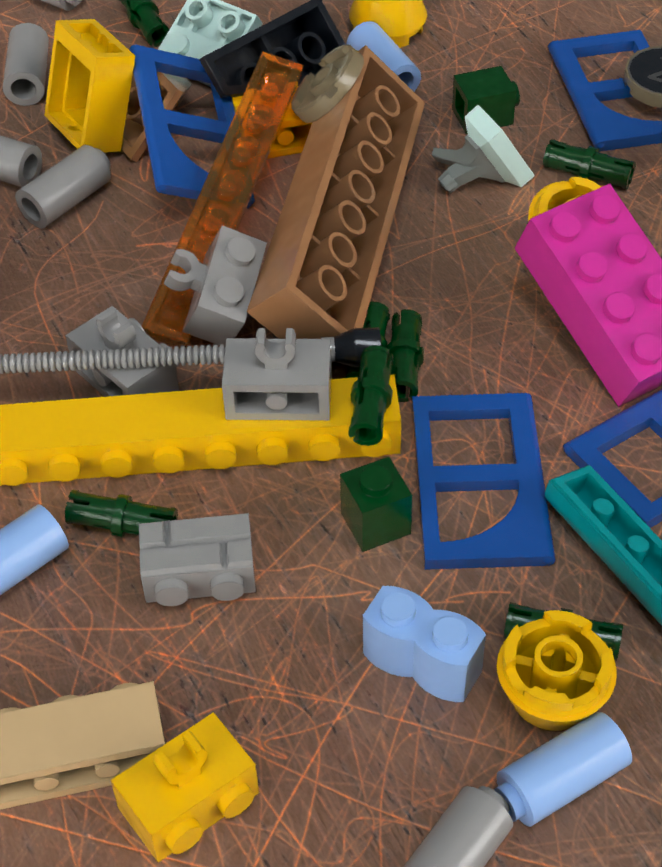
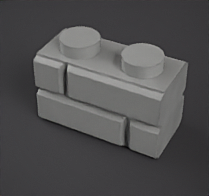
M249 513L139 524L140 574L146 603L157 602L163 606H178L191 598L211 596L217 600L231 601L238 599L244 593L256 592Z

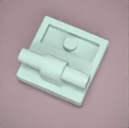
M187 0L158 50L201 59L203 56L261 27L263 23L258 15L221 0ZM198 81V82H200V83H203V84H205V85L211 87L210 83Z

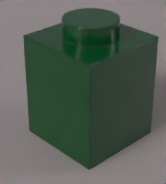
M502 66L454 75L452 110L466 134L468 133L465 116L477 105L499 127L514 124L515 106H518L520 103L519 89L515 81H510Z
M390 457L340 474L341 514L362 552L411 534L413 495Z

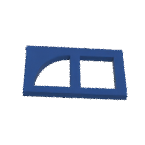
M641 30L557 40L548 44V50L593 146L599 148V152L662 143V121L642 120L625 116L601 103V101L633 97L630 94V87L628 85L625 86L623 78L588 82L577 60L580 57L625 51L636 53L650 46Z
M132 45L129 50L136 56L133 74L156 191L162 194L249 209L255 202L232 97L220 98L199 59L141 45ZM157 72L210 83L218 120L164 109ZM171 133L224 144L232 182L208 173L190 160L175 143Z
M662 389L563 445L566 455L579 468L590 465L650 528L662 522V497L651 502L602 453L648 427L662 438Z
M529 393L412 396L425 570L550 566L554 564L556 559L548 505L545 498V484L532 396ZM509 419L514 464L433 466L430 421ZM518 489V496L514 506L495 526L472 537L440 542L436 492Z

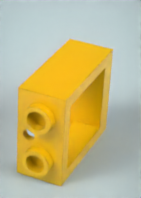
M95 19L56 20L44 116L77 149L83 145H89L100 149L104 153L121 151L136 56Z

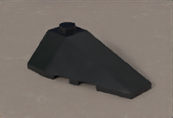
M310 0L203 56L199 61L220 98L236 97L299 86L306 75L310 73L316 75L323 68L319 63L325 55L333 49L346 44L322 0Z

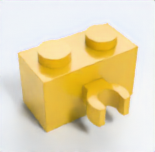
M214 712L110 780L118 809L158 863L172 853L181 854L192 848L200 840L206 829L224 817L233 818L241 814L252 803L255 795L259 793L256 764Z

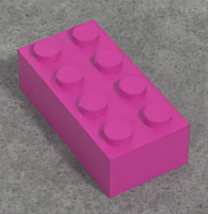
M607 184L530 218L515 246V250L617 406L620 407L662 386V258L611 184Z

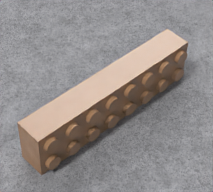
M366 45L358 51L363 55L364 65L352 88L327 114L312 122L247 309L248 314L279 339H285L286 328L294 329L296 339H321V337L337 336L353 328H363L425 105V102Z

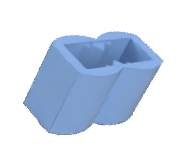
M382 586L363 614V654L377 668L389 674L413 677L421 688L435 697L452 702L465 701L482 672L486 639L485 632L475 622L461 614L447 610H433L425 599L412 591L396 586Z

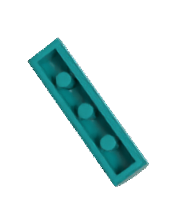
M590 465L549 480L545 490L546 500L662 626V540Z

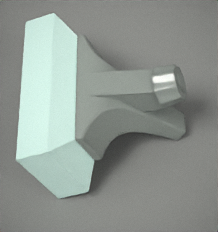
M479 105L465 116L468 135L464 137L465 144L462 148L453 150L433 147L432 156L435 160L449 165L447 170L438 178L440 184L449 193L478 177L496 180L500 183L508 182L523 187L535 176L504 131Z

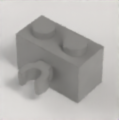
M222 225L206 252L203 264L199 263V260L193 253L184 249H176L170 263L183 268L186 274L170 270L164 284L175 291H185L189 288L195 290L183 328L184 333L217 345L224 344V347L226 346V338H235L245 324L247 309L255 288L267 242Z
M113 306L65 335L69 352L74 351L75 353L78 350L81 353L87 350L89 353L90 350H94V352L101 350L102 352V350L106 349L109 352V349H113L115 352L116 349L122 351L124 348L127 351L129 348H133L135 351V348L140 350L146 348L148 350L149 347H152L154 350L155 347H159L161 350V347H166V349L169 347L165 343L158 344L145 333L137 320L134 318L128 319ZM160 364V367L155 365L149 367L147 365L146 368H143L142 365L140 368H136L134 365V368L128 366L125 369L122 366L120 369H117L116 366L114 369H110L109 366L108 369H103L102 367L100 370H97L96 367L94 370H91L90 367L88 370L82 368V370L78 371L77 368L75 369L80 376L105 397L179 390L176 372L178 366H175V364L173 366H168L167 364L166 367Z
M258 328L256 338H226L222 377L225 419L330 421L331 339H296V333L293 328H286L285 339H266L265 328Z

